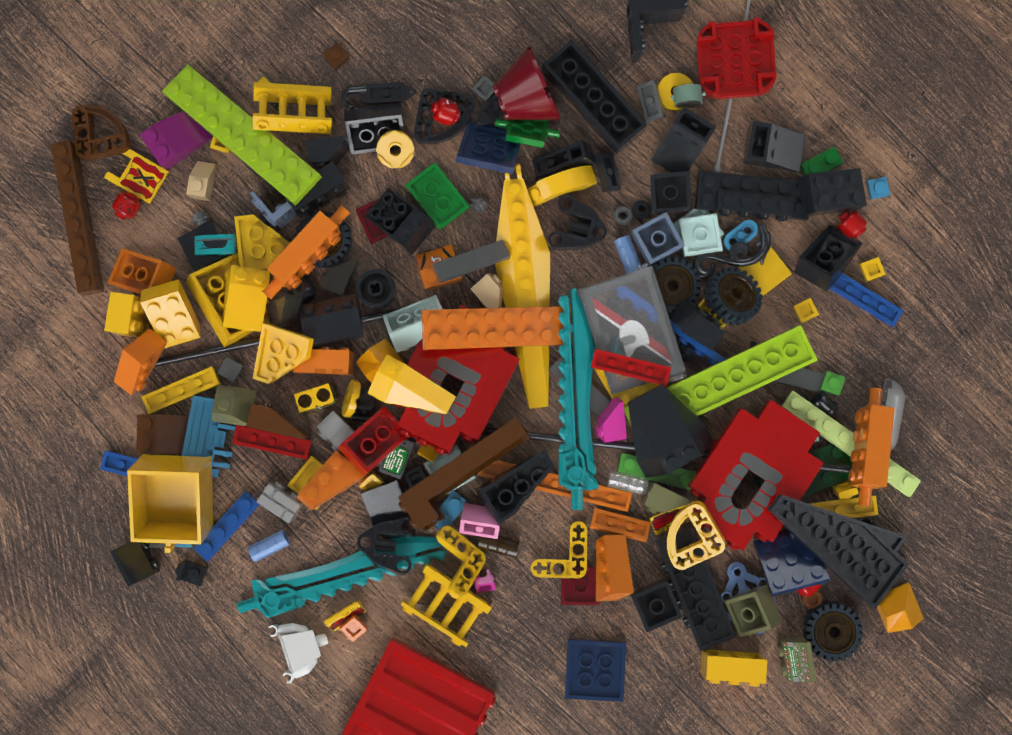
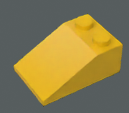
M237 265L230 266L226 274L222 327L261 332L267 296L262 291L269 285V271Z

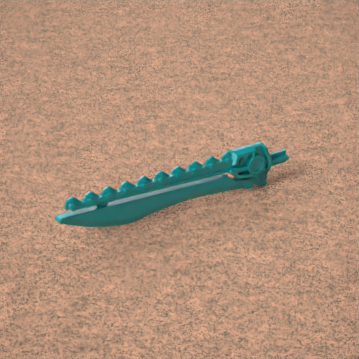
M574 288L570 290L571 324L568 296H560L558 303L563 308V312L558 316L559 321L563 325V329H560L558 333L563 341V345H560L558 352L563 357V361L558 366L563 374V378H560L558 382L563 390V394L558 399L563 406V411H560L558 417L564 424V427L560 428L558 432L564 441L558 449L560 452L558 453L559 485L567 488V490H571V510H583V490L599 488L597 480L593 477L596 473V467L594 466L590 421V393L593 371L591 364L594 356V346L583 304L577 289ZM571 333H572V346H573V367H574V387H575L577 448H576V435H575V414H574V393H573Z
M424 536L388 539L396 540L395 552L375 550L377 553L408 556L411 561V570L414 568L415 563L425 565L427 562L429 564L431 557L442 561L446 555L444 549L416 557L415 553L443 546L436 537ZM359 551L326 565L270 577L265 582L261 579L252 580L254 597L237 602V610L241 614L257 608L265 617L270 618L298 607L301 608L305 604L306 599L318 602L321 599V594L333 597L337 589L348 592L352 589V584L364 587L368 583V578L380 581L384 573L392 576L397 574L378 567L300 590L291 586L271 587L286 583L298 587L372 566L371 561L362 551ZM404 560L400 561L397 564V568L407 570L408 563Z

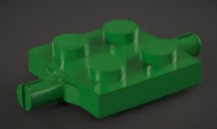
M496 118L495 126L506 128L505 141L543 148L547 136L559 139L560 130L549 129V120L510 119L507 121Z

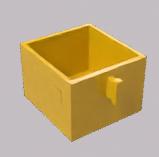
M143 454L127 470L131 542L166 543L164 547L165 553H171L176 544H202L214 526L212 456Z

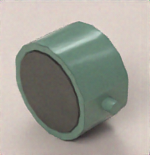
M685 84L673 89L674 96H671V100H674L675 107L678 108L695 107L703 103L702 96H706V94L702 92V87L699 84Z

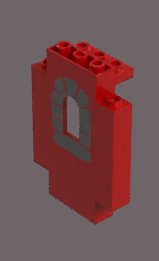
M461 304V306H460L459 309H470V308H468V307H466V306H464V305ZM421 339L407 366L441 386L446 374L464 383L447 414L406 407L397 424V429L400 430L399 433L407 438L410 436L416 438V442L425 447L427 445L435 448V452L443 456L445 454L450 455L459 435L463 436L462 439L470 444H473V442L478 443L520 359L504 351L505 347L423 350ZM394 404L395 406H397V407H399V408H403V407H404L403 405Z
M772 400L765 402L756 417L742 408L736 411L687 486L691 489L690 493L698 498L703 497L701 502L705 504L724 539L727 541L726 545L734 551L737 549L743 551L755 532L757 533L755 536L761 541L766 542L768 540L773 542L784 525L767 508L778 494L800 501L824 464L808 453L820 432ZM748 470L762 478L764 482L749 505L744 509H738L732 504L731 497ZM694 507V510H693V511L698 513V515H699V517H700L699 520H701V519H702V517L700 516V511H701V509H698V510H697L696 507ZM704 523L701 525L702 529H704V527H707L708 529L712 530V526L708 523Z

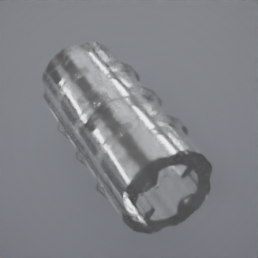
M611 470L607 486L645 496L649 480Z

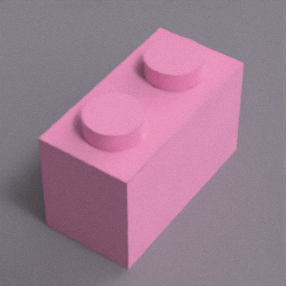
M464 503L459 533L498 539L500 524H498L485 506Z

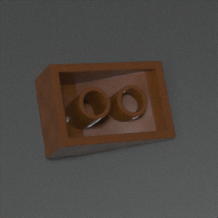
M258 401L257 404H251L246 427L303 440L310 439V435L279 409L273 408L272 403Z
M137 414L136 453L182 454L189 415Z

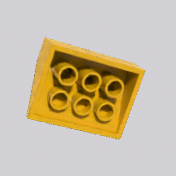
M238 253L189 274L186 280L187 286L224 347L254 332L222 327L226 274L231 265L240 266ZM268 298L263 323H269L278 318Z

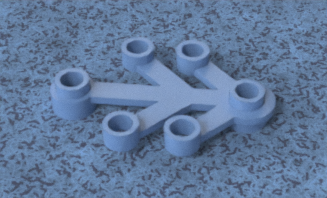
M733 562L727 568L729 580L720 597L722 602L725 603L723 595L729 594V598H731V593L736 583L739 588L738 594L750 589L746 586L744 580L755 583L759 587L760 580H764L765 584H767L766 578L754 576L746 572V568L742 563ZM738 568L740 569V574L736 576L734 575V570ZM728 611V612H727L728 617H729L730 621L733 622V620L730 618V614H729V611Z

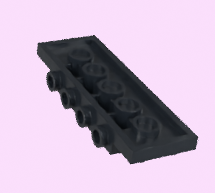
M698 171L695 210L719 212V215L730 216L733 213L743 218L750 217V215L757 216V219L773 217L776 221H787V219L809 220V216L804 217L797 180Z
M692 526L676 533L677 550L698 541ZM668 536L656 540L663 563H660L664 574L668 573L671 581H668L672 593L676 592L678 597L676 602L679 609L683 610L685 615L682 618L686 629L690 628L699 650L702 651L735 638L736 634L706 560L687 569L679 570L673 566L668 554ZM695 548L693 550L695 555H703L701 548ZM679 556V557H678V561H682V562L684 563V562H685V558L682 559V558Z

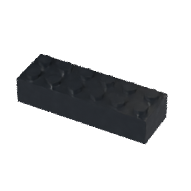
M572 39L543 63V73L616 155L646 130L647 124Z

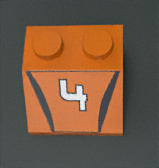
M452 244L416 255L426 292L463 281L462 277L459 276L439 283L432 268L434 263L455 256Z

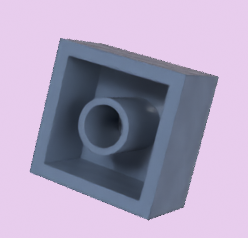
M667 212L635 228L630 233L648 267L682 250L685 246Z

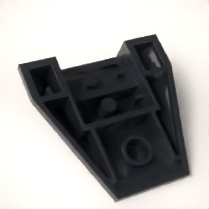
M663 384L628 402L636 461L646 478L667 475L701 457L714 441L706 425Z

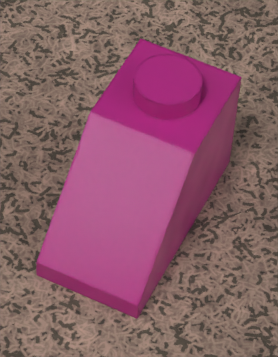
M618 397L611 400L597 419L596 435L604 443L627 439L624 402Z

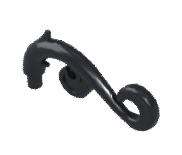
M766 224L758 225L760 239L756 245H759V248L753 255L747 258H739L738 254L740 252L744 256L747 255L748 247L743 242H737L730 247L731 258L715 254H702L695 259L693 268H696L701 278H708L714 273L716 265L711 263L709 269H703L701 263L706 259L736 267L750 266L759 261L763 265L771 247V235L767 231Z

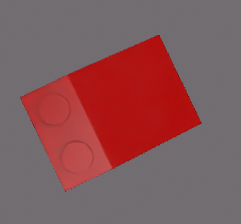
M384 406L345 439L338 449L365 477L407 437L399 433L397 419Z

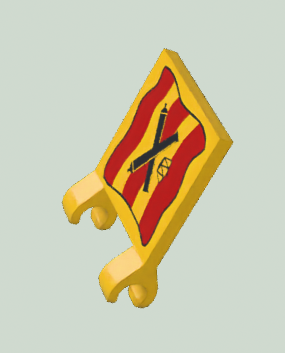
M129 149L127 152L122 153L131 158L122 176L119 178L107 172L104 178L151 204L169 171Z

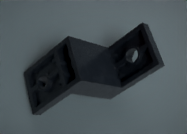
M628 0L626 12L631 63L639 62L641 55L644 54V49L646 48L645 38L641 37L644 24L680 21L682 15L685 14V8L688 7V0Z

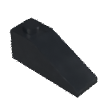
M583 140L532 160L536 178L548 177L568 169L596 163L592 146Z

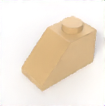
M197 161L189 175L186 195L192 199L211 201L217 164Z
M486 274L471 290L486 308H502L503 287L500 285L502 281L496 274Z

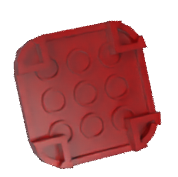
M754 17L753 20L725 23H715V21L708 22L701 29L697 38L699 85L702 87V92H705V97L711 99L757 97L771 91L777 76L773 27L771 28L761 18Z

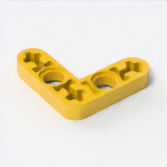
M580 521L574 522L571 525L569 560L537 559L531 564L532 574L539 578L584 577L587 572V526ZM577 525H580L581 529H584V532H581L580 539L584 538L585 542H572L573 538L577 539V533L573 532V529H576ZM577 544L582 545L584 548V552L581 555H576L573 552V547ZM572 558H584V562L580 561V567L584 568V571H580L579 575L576 574V571L572 570L576 567V561H572ZM538 563H541L542 567H548L547 563H551V574H547L548 570H542L541 574H537V570H534V567H537ZM560 563L564 566L562 574L554 573L553 567L555 564Z
M444 526L437 531L436 538L438 542L463 561L448 587L449 594L453 598L459 599L469 591L485 564L486 557L479 548L454 528ZM458 543H462L464 545V552L459 551L457 547ZM474 556H476V557H477V563H475L474 565H471V564L474 562V560H475V557H474ZM464 569H467V570L470 571V573H471L470 579H468V578H466V577L464 576V574H463ZM461 582L464 583L459 588L460 592H457L456 586L459 585Z

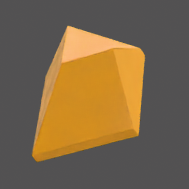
M386 338L370 347L356 361L363 374L371 383L387 354L406 364Z
M909 582L891 588L877 606L888 633L913 629L924 619Z

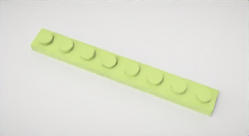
M791 391L781 407L819 431V435L851 456L855 444L853 442V432L796 392ZM890 459L887 483L907 497H911L921 480Z

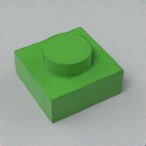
M825 371L819 390L839 396L845 377Z

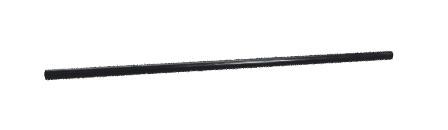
M398 309L362 316V323L382 320L383 315ZM303 329L293 330V332L304 335ZM260 337L235 342L226 347L221 345L159 358L154 367L258 346Z

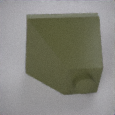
M218 385L212 410V421L246 426L251 404H255L257 390Z

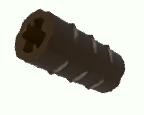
M498 536V539L480 537L478 548L505 555V557L515 558L519 541Z

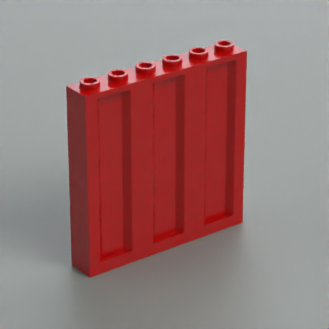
M392 637L342 735H478L476 732L478 726H483L487 715H485L487 709H492L496 701L494 697L495 691Z

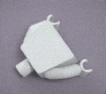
M295 623L269 626V628L273 627L276 629V633L271 634V637L279 635L278 637L289 668L283 674V676L287 674L291 676V679L287 680L286 683L289 684L295 678L310 673L317 664V658L321 656L319 647L328 644L325 633L315 636L313 630H308L306 626Z

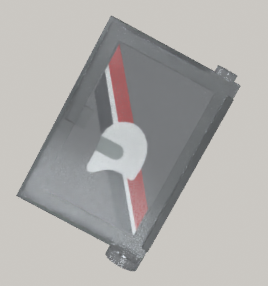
M646 263L637 266V271L578 290L597 349L671 367L668 382L687 377L652 266L648 267ZM604 371L611 395L650 383Z

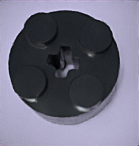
M381 269L364 272L356 283V291L360 301L371 309H385L395 300L397 294L396 284L392 277ZM379 285L380 292L374 294L373 287H378Z

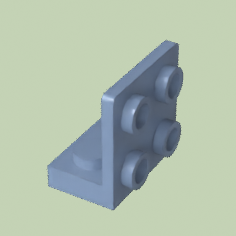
M254 191L250 193L253 197L251 199L253 204L262 213L266 212L263 214L264 217L274 227L278 225L282 229L298 216L288 202L279 204L273 213Z

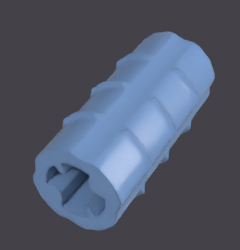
M627 235L615 240L614 243L626 274L643 269L630 236Z
M282 529L249 546L248 552L252 560L257 562L289 546L290 540Z

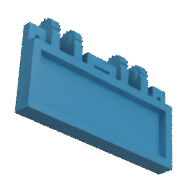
M193 395L181 456H212V466L230 468V464L227 462H215L213 458L214 454L232 457L233 452L216 450L214 448L224 447L226 432L219 431L218 428L235 431L236 426L212 421L214 399ZM212 468V477L218 478L219 469Z

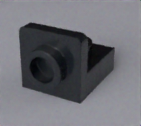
M361 387L360 396L355 403L358 413L370 414V410L375 411L376 398L368 394L370 387Z
M189 560L182 561L181 564H178L175 571L177 575L176 580H183L197 586H202L208 567Z

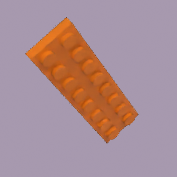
M559 306L421 310L423 350L563 345V341L558 335L559 330L563 329V325L558 319L559 314L563 312V308ZM569 306L571 324V306Z

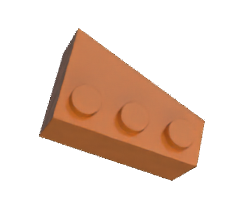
M147 329L123 349L114 382L131 396L136 391H142L167 341L152 329Z
M330 347L312 349L310 358L295 367L293 372L353 375L354 352L350 351V348L338 347V350H330Z
M336 450L298 493L297 499L309 509L314 510L334 496L362 481L365 477L349 460Z
M604 535L596 540V602L617 601L634 593L626 536Z

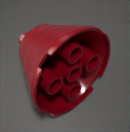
M529 46L501 78L492 85L498 97L501 110L504 112L507 120H559L561 118L531 46Z

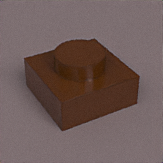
M338 42L323 53V56L335 70L350 59Z

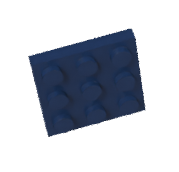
M468 121L457 153L456 162L513 174L521 144L505 141L506 129L488 125L475 127L476 123Z
M790 531L778 534L773 542L768 540L763 542L760 539L753 541L772 597L830 581L824 563Z
M568 639L565 699L623 702L626 642Z

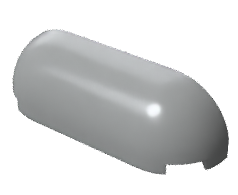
M885 378L881 406L895 408L891 441L892 450L899 438L905 404V392L899 383Z

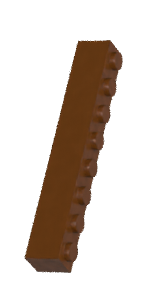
M70 140L52 143V155L77 292L85 296L102 293L104 288L80 158L76 155L75 144Z

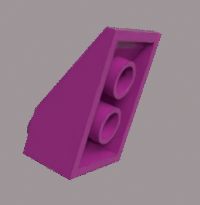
M184 111L155 123L139 134L160 166L166 170L179 163L213 138L206 129Z

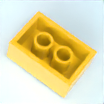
M179 279L141 290L140 303L155 333L167 341L165 348L200 338L201 325Z
M110 292L104 331L138 338L149 329L148 317L140 303L141 297Z
M705 649L701 652L700 672L709 683L720 684V681H728V684L740 685V682L748 683L749 686L759 687L760 684H766L767 659L760 653Z

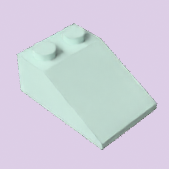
M436 295L383 315L389 336L397 353L408 350L422 339L421 310L442 309Z

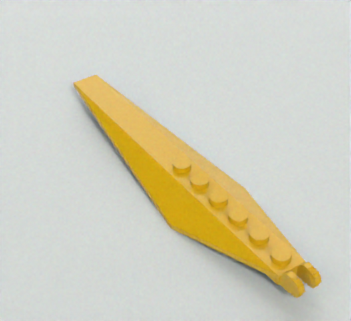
M519 163L515 166L517 179L510 180L509 174L505 173L496 242L503 240L510 258L496 263V272L502 281L500 285L503 287L505 308L550 307V251L524 179L522 178ZM549 346L515 347L517 358L520 359L519 367L529 409L548 407Z

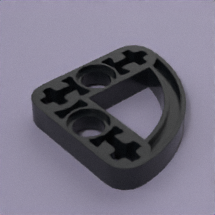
M433 88L424 89L420 95L414 128L416 141L421 144H438L457 136L467 126L468 121H470L475 108L473 97L468 94ZM431 93L434 98L430 100V107L434 101H438L446 96L452 97L455 103L456 98H459V102L465 103V100H469L471 105H468L467 108H464L463 104L458 103L460 113H463V115L453 127L442 133L432 134L434 125L433 112H431L430 107L426 106L427 100L424 98ZM424 111L431 113V118L427 121L421 119V114ZM422 125H430V127L425 126V133L428 135L421 139L418 133L422 132Z

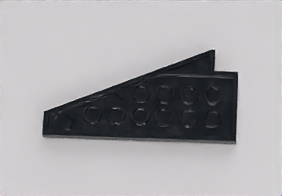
M780 494L777 495L767 508L782 525L872 609L877 608L909 565L897 553L907 539L904 535Z

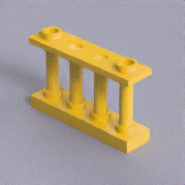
M254 82L253 101H259V113H253V130L331 134L332 118H325V106H330L331 87ZM267 102L279 103V115L267 114ZM287 103L298 104V116L286 115ZM306 104L318 105V117L306 116Z
M426 562L422 568L425 578L409 602L405 599L401 600L402 610L409 615L414 613L451 637V641L457 646L463 645L467 647L468 640L464 636L479 613L485 612L488 614L492 606L469 590L466 595L456 599L442 622L434 619L431 616L447 594L452 579ZM435 580L441 584V588L424 612L417 608L416 604L429 584ZM459 584V585L456 586V587H457V590H456L457 592H460L459 588H460L461 584ZM468 601L473 605V610L458 633L448 628L462 604Z

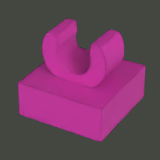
M489 569L486 570L487 575L485 577H480V574L477 575L474 581L477 593L496 590L494 578Z

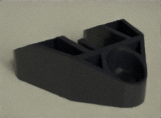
M569 194L562 195L559 198L558 208L562 213L572 216V218L589 222L590 225L572 220L569 231L586 235L587 238L560 231L551 232L548 236V245L551 249L561 251L584 250L605 238L607 234L606 226L593 209ZM569 199L572 202V206L565 209L561 206V201ZM595 227L603 229L604 234L601 237L593 235ZM554 235L560 236L562 239L561 244L553 245L551 237Z
M410 518L378 523L358 537L357 545L373 565L400 576L410 572L411 561L409 558L375 552V550L395 552L396 540L377 539V536L389 538L412 536L416 529L412 528L410 532H404L401 528L402 524L409 522ZM364 537H368L372 541L371 545L367 548L362 547L360 544ZM404 560L408 563L407 570L400 571L397 568L399 561Z

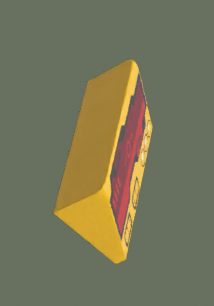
M686 505L648 517L655 535L669 530L676 514ZM689 516L682 522V524L690 521Z
M358 599L328 617L324 623L332 631H336L352 615L355 614L359 617L366 612V609Z

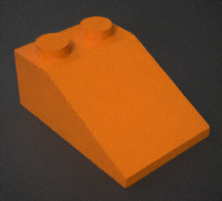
M122 248L107 283L141 296V290L171 282L177 268L164 261Z

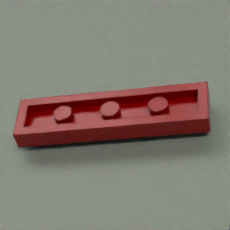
M595 349L591 368L659 385L663 384L664 386H667L671 367L599 349Z
M236 425L232 444L308 460L312 441Z

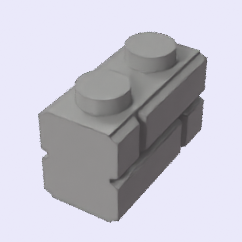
M277 481L275 484L273 482L269 483L257 500V503L287 523H291L300 511L303 503L297 499L298 494L286 492V487Z

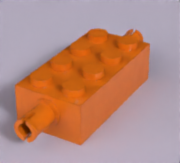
M341 205L330 218L319 211L267 268L274 276V279L262 292L272 300L282 287H286L288 290L296 289L302 282L301 278L305 274H310L315 268L314 264L318 259L322 260L327 255L329 247L331 245L335 246L340 241L341 232L339 225L350 214L349 211Z
M870 388L869 405L858 409L855 414V423L857 425L853 433V442H855L854 450L851 452V461L853 463L848 478L851 481L850 486L860 488L858 505L864 507H871L872 489L887 487L895 408L881 406L883 389Z

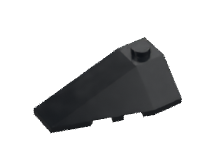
M545 449L487 481L476 488L475 491L498 524H501L519 511L525 500L531 496V493L553 469L554 464Z

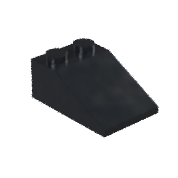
M829 225L799 256L794 273L827 292L839 279L862 246V243L846 236L840 230Z

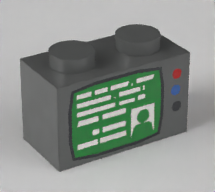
M407 439L404 440L377 465L380 467L379 472L402 479L415 442Z

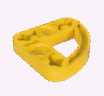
M693 501L683 507L676 514L669 528L667 537L668 554L673 566L679 570L687 569L716 556L725 549V539L705 504L701 501ZM694 507H696L697 510H698V509H701V511H700V516L702 517L701 520H699L700 517H699V515H698L697 512H694V513H693ZM689 516L701 540L677 550L676 533L682 522ZM708 523L712 526V530L705 532L701 529V525ZM714 535V540L716 543L720 542L719 547L713 545V539L711 536ZM701 548L704 550V554L697 556L693 550ZM679 556H680L682 559L685 558V562H684V563H683L682 561H678V557H679Z

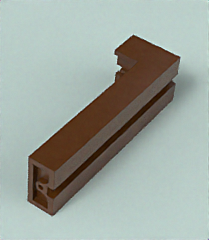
M515 417L398 496L401 501L398 504L404 513L407 512L411 517L409 522L413 528L427 531L445 519V516L436 504L437 500L531 438L521 421Z

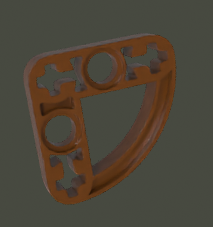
M82 105L73 110L74 144L76 155L79 158L90 161L122 154L130 149L129 133L123 122L113 113L94 105ZM92 116L108 119L116 129L117 134L95 139ZM87 129V135L81 138V131ZM103 143H106V144H107L106 150L103 151V152H100V150H99L100 145L103 144Z

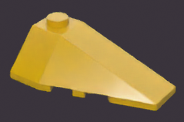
M388 354L379 367L368 391L369 395L384 403L398 404L409 408L414 407L447 414L456 398L450 392Z

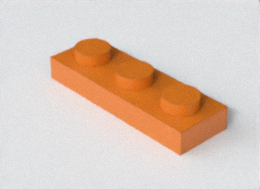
M594 508L590 528L615 535H625L626 538L646 543L651 522Z

